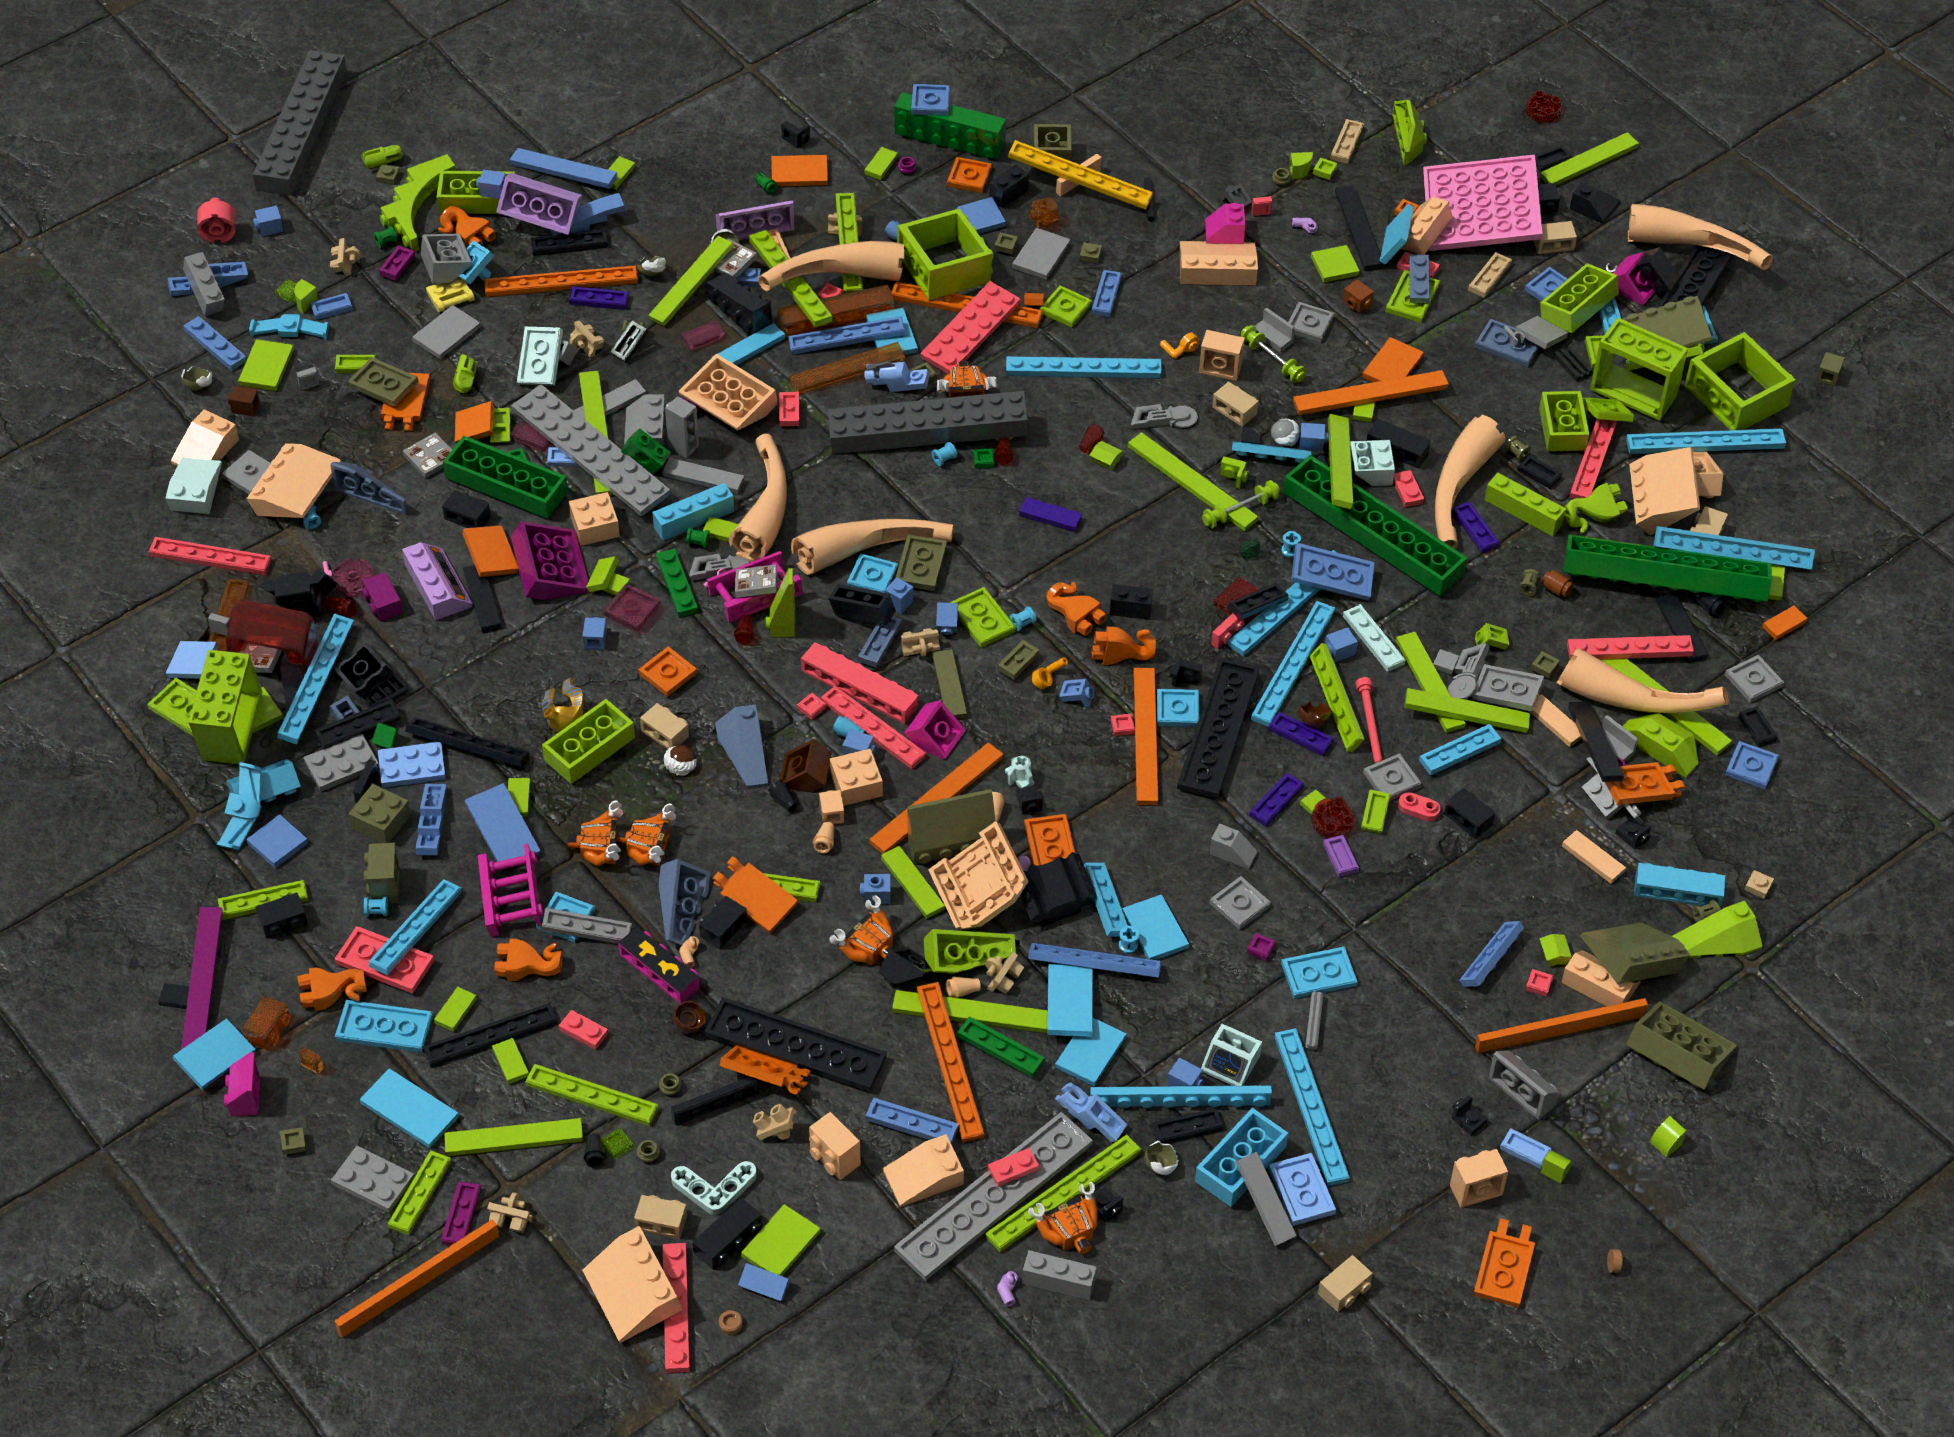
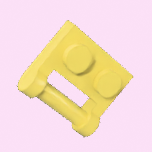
M457 277L451 283L435 284L426 287L427 294L438 313L445 311V308L452 305L475 300L472 290L469 289L466 282L460 277Z

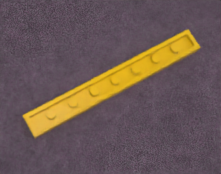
M1016 140L1008 153V157L1145 210L1153 196L1151 191Z

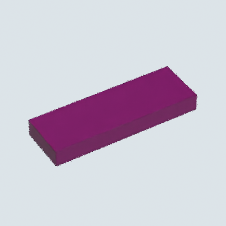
M458 1181L441 1238L442 1245L451 1246L468 1235L481 1192L480 1184Z

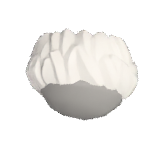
M1281 419L1272 425L1271 436L1280 447L1294 446L1300 438V427L1294 420Z

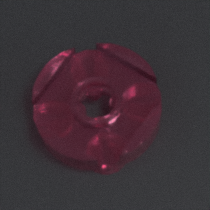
M352 558L339 562L335 566L333 574L334 581L338 583L336 588L350 597L356 596L364 589L362 580L374 576L373 568L364 559L352 561ZM351 574L354 575V576L357 575V577H355V578H350L349 575H351Z

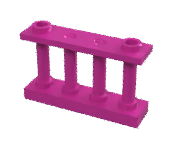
M781 551L707 579L709 595L713 596L720 593L725 600V615L729 623L771 607L777 594L776 592L733 599L727 590L735 587L736 569L776 564L777 576L781 580L777 582L778 592L786 575L783 570L784 564ZM798 574L793 576L795 597L803 594L802 581Z
M524 844V856L503 861H489L486 853L478 855L485 925L491 937L500 935L499 926H502V923L532 916L537 926H542L541 917L544 916L542 904H539L534 865L538 861L536 852L531 851L528 844ZM523 864L527 866V873L498 880L493 878V874L498 870ZM527 881L529 883L528 891L502 897L495 896V891H498V888ZM531 899L532 908L503 915L497 913V909L502 905Z

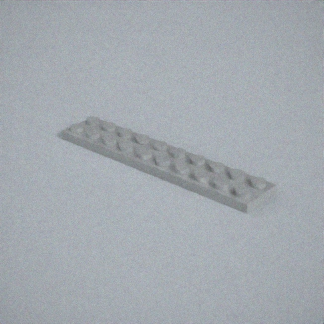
M539 385L511 405L513 412L641 517L671 495V490L630 456L623 454L618 446L543 385Z
M1060 1112L1007 1155L1010 1156L1030 1148L1039 1164V1171L997 1187L988 1170L894 1246V1252L926 1281L1091 1147L1093 1140L1066 1115Z

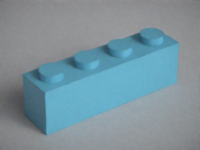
M722 483L653 512L654 529L662 541L688 531L689 527L696 528L706 524L709 517L718 519L734 512L733 495L726 484Z
M1638 863L1635 875L1634 896L1698 906L1707 905L1710 901L1714 900L1721 908L1724 898L1725 875L1678 869L1671 866H1658L1650 863Z

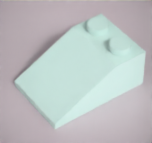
M182 457L169 482L166 494V501L170 511L210 514L222 462Z

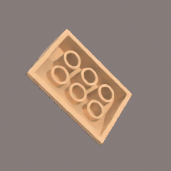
M1180 241V284L1256 286L1258 264L1255 243L1223 244L1202 241Z
M715 354L678 391L680 395L736 430H740L766 417L778 405L775 389L718 354Z
M285 443L246 499L257 516L304 518L332 478L330 464L342 461L302 444Z
M1691 447L1645 455L1629 464L1636 524L1650 536L1656 533V526L1668 527L1700 510L1694 456Z
M640 1226L615 1239L583 1269L619 1343L683 1310Z

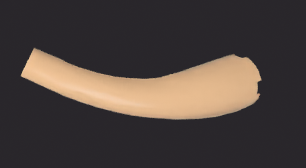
M1632 204L1628 242L1688 244L1710 247L1736 255L1762 270L1768 269L1773 262V256L1756 244L1710 222L1664 207Z
M864 241L812 250L776 265L760 275L758 282L763 290L769 291L791 278L819 272L852 274L899 281L902 273V259H904V244L887 241Z
M1481 415L1479 418L1475 416L1456 439L1443 466L1436 490L1435 523L1438 539L1453 549L1458 546L1456 529L1452 526L1451 511L1455 498L1470 478L1505 443L1504 432L1500 434L1496 428L1498 423L1485 415Z
M762 434L756 439V446L766 466L767 487L729 537L730 546L733 545L738 551L736 555L739 558L748 559L749 562L765 557L771 549L781 527L786 508L787 482L785 469L778 448L770 434Z
M876 519L839 523L808 531L792 539L791 551L792 554H797L800 561L796 563L803 573L809 575L870 547L906 540L908 534L951 542L954 525L914 519Z
M1578 647L1557 681L1559 685L1588 699L1643 712H1694L1725 706L1729 703L1728 694L1724 686L1706 689L1704 692L1673 693L1653 689L1624 675Z

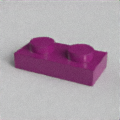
M397 246L379 269L380 276L397 281L415 258V251Z

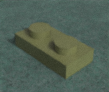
M1022 640L998 664V671L1015 680L1039 656V649Z

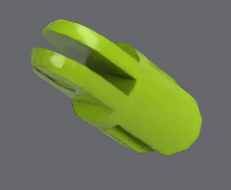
M398 145L384 148L378 147L363 152L362 160L365 166L370 169L401 159L403 152H401L402 148Z
M464 354L459 358L453 380V387L459 393H467L471 389L478 366V361L474 362V359L470 357L466 360L467 355Z

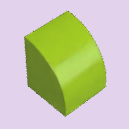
M1313 152L1291 153L1289 168L1292 179H1300L1310 173Z
M301 279L296 284L294 293L297 307L304 314L311 307V302L318 301V294L315 286Z
M1669 1116L1654 1132L1650 1143L1665 1157H1668L1682 1146L1686 1130Z
M1551 1150L1544 1158L1541 1173L1562 1183L1572 1166V1161Z

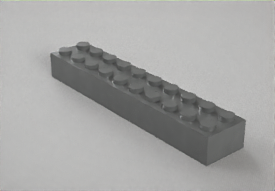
M309 50L253 173L256 191L292 196L347 73L344 55Z
M1024 391L828 409L832 454L1028 436Z

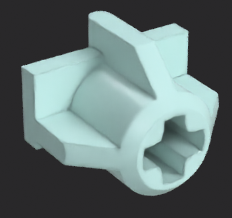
M1025 756L1012 758V766L1005 769L1009 785L1016 783L1020 788L1034 785L1030 759Z

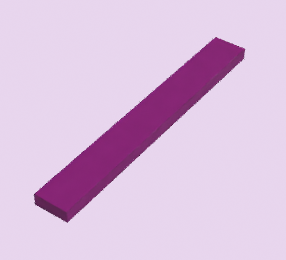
M200 907L181 1050L208 1031L223 915L222 907Z

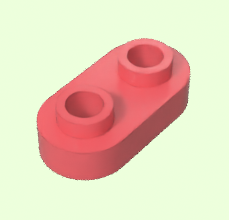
M1404 793L1399 798L1398 807L1404 814L1425 821H1435L1440 815V805L1432 799L1414 793Z

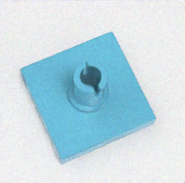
M473 240L466 248L472 264L458 276L469 284L477 276L483 281L491 276V271L485 266L495 256L488 249Z

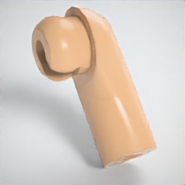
M695 936L687 939L679 950L682 961L688 968H692L695 965L692 955L700 944L699 939Z

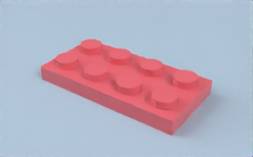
M356 926L336 956L335 963L347 969L364 970L365 976L413 994L433 964L434 956L412 948L388 975L369 967V960L389 938Z

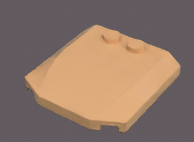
M997 821L979 833L980 839L951 860L944 858L928 869L953 924L958 930L983 926L1015 903L1028 883L1005 832Z

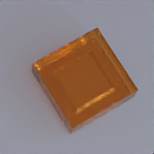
M305 1047L298 1051L302 1066L316 1074H319L324 1069L321 1056Z

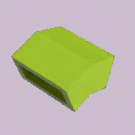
M1100 441L1095 445L1089 457L1092 462L1112 471L1120 461L1122 450Z
M1551 934L1540 938L1549 967L1566 965L1572 956L1565 935Z

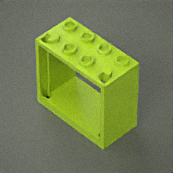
M960 208L898 225L897 243L904 244V259H902V263L928 300L985 285L991 281L993 252L986 246L984 239L978 235L976 228L971 225L967 215H964ZM957 241L967 257L934 265L924 250Z
M1617 317L1600 340L1590 390L1610 399L1619 400L1623 405L1660 421L1678 395L1688 348ZM1615 354L1666 376L1664 386L1614 365Z
M1743 332L1692 358L1685 387L1730 430H1744L1788 407L1795 379L1763 350L1754 339ZM1738 363L1766 390L1743 401L1716 373Z
M208 650L188 722L204 761L231 764L245 763L263 694L250 654ZM198 716L199 721H195L194 717Z

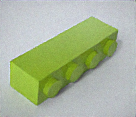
M1497 473L1487 484L1485 501L1551 536H1554L1563 525L1566 508L1500 473Z

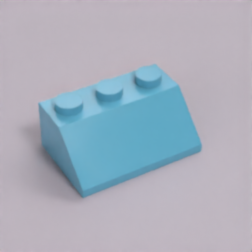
M287 759L261 768V801L264 800V803L275 800L276 795L284 793V795L292 794L297 791L296 788L301 787L293 763ZM239 776L226 780L230 792L239 795Z

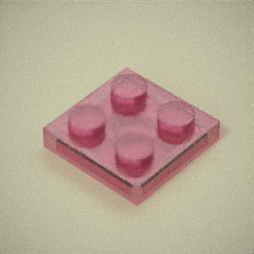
M626 583L603 611L604 616L639 631L661 605L660 599Z

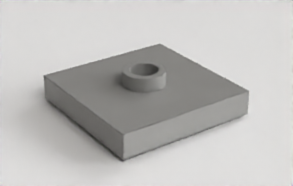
M248 450L222 473V478L250 494L271 463Z

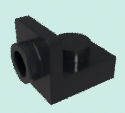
M785 121L781 124V137L798 148L810 140V126L805 125L798 129L795 125Z
M1179 658L1176 666L1173 665L1170 670L1169 677L1172 678V686L1177 685L1179 678L1199 683L1202 677L1203 665Z
M1037 786L1016 789V797L1021 814L1042 811L1043 798L1042 795H1039Z
M1629 818L1616 829L1615 834L1635 849L1640 844L1644 845L1651 837L1650 831L1652 826L1646 824L1642 827L1634 819Z
M1468 1095L1464 1099L1460 1098L1455 1102L1452 1119L1472 1136L1487 1124L1488 1118L1472 1105L1473 1097Z
M1106 1187L1092 1195V1197H1095L1098 1215L1104 1222L1110 1218H1116L1122 1212L1123 1198L1121 1196L1116 1198Z

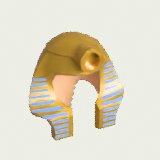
M572 678L563 681L562 693L571 699L572 705L570 707L554 706V688L545 692L542 701L544 717L547 719L550 728L556 732H560L583 715V691L581 688L573 685Z

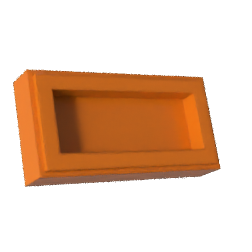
M1792 606L1764 622L1762 628L1777 640L1807 623L1808 618L1795 606Z

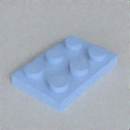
M441 742L378 750L382 788L446 780Z
M1312 1153L1269 1164L1268 1170L1292 1226L1336 1214V1208Z

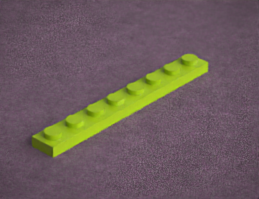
M767 230L749 235V242L770 269L788 260ZM801 275L782 282V285L814 327L832 322L831 313Z

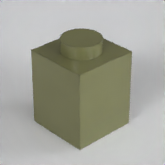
M1826 352L1816 381L1835 386L1845 357Z

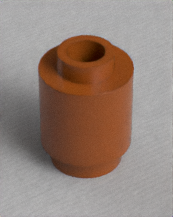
M1555 570L1546 572L1542 579L1543 587L1560 597H1567L1574 586L1571 579Z

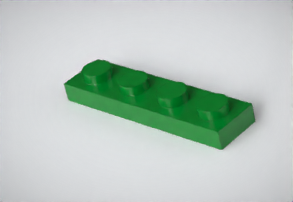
M675 548L656 553L657 563L678 618L698 613L697 604Z
M970 1016L957 1032L958 1038L1031 1078L1035 1076L1045 1062V1057Z

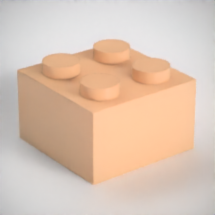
M1206 330L1201 345L1199 373L1237 381L1242 365L1244 337Z
M608 492L569 501L571 520L581 546L620 537L618 519Z
M871 749L830 758V774L836 791H841L843 806L883 796V781Z
M831 1112L809 1127L810 1154L815 1160H820L824 1164L826 1171L830 1175H835L841 1180L861 1165L860 1141Z
M1485 1150L1478 1155L1469 1158L1462 1157L1455 1161L1450 1187L1460 1208L1503 1195L1508 1170L1498 1150Z

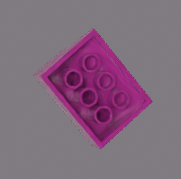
M520 521L511 536L525 597L548 600L588 593L589 590L586 586L589 581L575 530Z

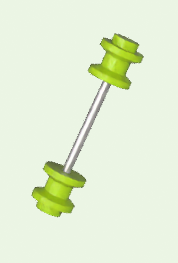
M1246 326L1241 331L1244 343L1250 342L1249 347L1252 350L1261 346L1284 365L1281 373L1284 376L1290 375L1292 383L1304 380L1306 368L1304 366L1297 367L1295 359H1290L1287 362L1281 359L1263 344L1265 335L1262 332L1256 333L1257 329L1255 326Z
M1269 480L1265 483V487L1261 485L1255 487V496L1234 506L1224 509L1222 505L1217 504L1214 506L1213 511L1206 509L1202 515L1203 523L1210 528H1214L1218 521L1221 523L1227 522L1226 513L1258 499L1264 505L1268 503V498L1275 500L1279 497V486L1277 483Z

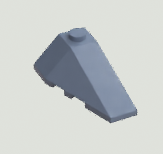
M332 462L330 464L336 492L404 515L408 513L406 499L362 467L347 462Z
M756 704L735 707L715 722L718 742L721 747L723 746L727 757L736 767L737 773L747 788L768 786Z
M679 859L661 864L659 892L666 941L682 946L690 937L694 927L693 921L701 911L700 905L702 900L707 897L710 872Z

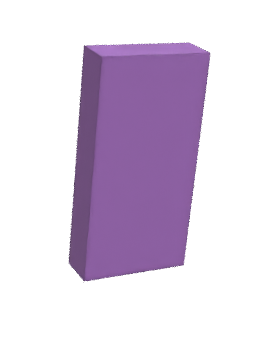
M1344 835L1323 840V846L1338 877L1359 872L1358 864Z

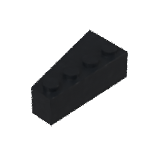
M725 272L707 282L706 294L708 299L714 301L722 312H726L733 322L738 323L745 333L753 335L772 324L770 300H762V296L759 293H751L748 286L744 285L742 287L738 280Z

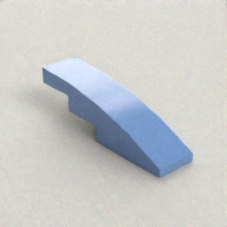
M620 194L606 196L580 206L570 233L589 231V225L607 221V215L625 211ZM550 229L552 236L564 234Z
M245 262L209 264L219 288L248 278ZM187 277L168 278L170 296L194 294Z
M425 784L420 805L416 855H438L445 810L446 784Z

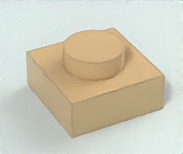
M1754 870L1745 886V891L1765 899L1774 879Z

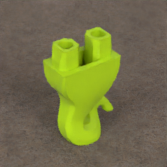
M1608 483L1598 486L1589 497L1575 498L1569 501L1564 507L1566 508L1565 519L1570 527H1581L1580 533L1583 534L1588 529L1589 524L1586 519L1578 517L1577 511L1593 520L1606 523L1614 521L1620 515L1626 513L1628 507L1624 501L1616 503L1613 498L1621 494L1618 484L1608 485Z

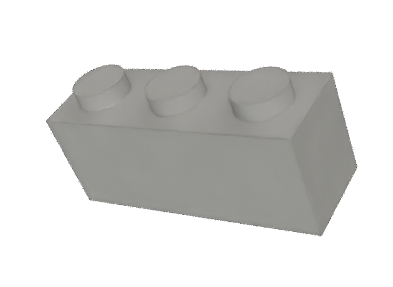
M204 253L186 256L184 258L183 270L204 316L223 311L225 299Z
M677 396L665 407L668 448L688 458L699 447L696 406Z
M1028 1251L1023 1267L1022 1284L1090 1300L1096 1281V1266Z

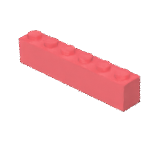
M814 642L801 657L802 672L831 687H838L854 699L903 724H906L919 708V695L914 691L882 677L877 672L870 671L861 664L847 659L844 655L831 651L826 646Z

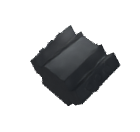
M317 570L312 576L305 571L280 575L274 582L266 578L260 584V587L275 596V603L282 608V614L291 619L321 614L325 597L338 583L325 572L322 573L320 570Z
M367 642L357 647L351 657L334 666L335 671L369 708L388 701L409 689L374 647L370 646Z
M1072 852L1066 858L1058 857L1049 863L1038 866L1034 865L1028 872L1023 871L1028 883L1020 896L1028 916L1033 922L1039 923L1044 921L1047 925L1081 913L1082 907L1089 905L1097 898L1080 854Z

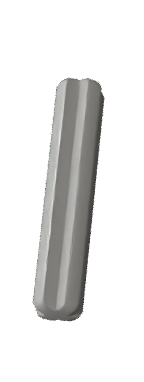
M1314 991L1311 995L1305 1047L1313 1051L1318 1046L1323 1004L1322 992Z

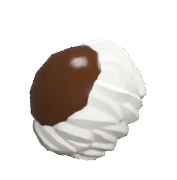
M684 745L673 746L664 755V766L670 773L677 776L689 774L697 765L695 753L691 748Z

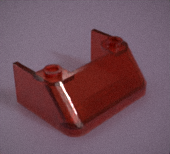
M241 599L235 601L231 611L226 638L228 652L239 653L244 651L247 643L284 650L285 656L291 663L302 664L305 675L319 647L313 618L302 611Z

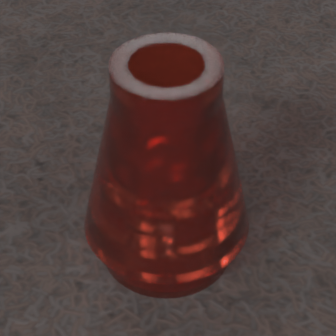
M1095 424L1087 427L1081 444L1078 446L1080 451L1088 454L1095 445L1104 439V430Z
M1000 438L994 452V459L1001 465H1006L1013 459L1009 438Z
M328 596L324 603L325 608L331 609L343 617L353 616L357 607L356 602L349 597Z
M749 615L741 616L734 631V637L740 644H748L754 638L752 617Z

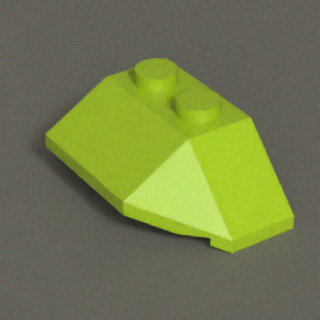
M1410 100L1394 101L1393 120L1403 165H1408L1423 152V145L1427 143V135L1423 133L1424 122L1420 120L1419 112Z
M1656 713L1630 719L1622 726L1638 738V749L1666 766L1674 765L1677 773L1687 778L1698 766L1694 734L1662 714Z

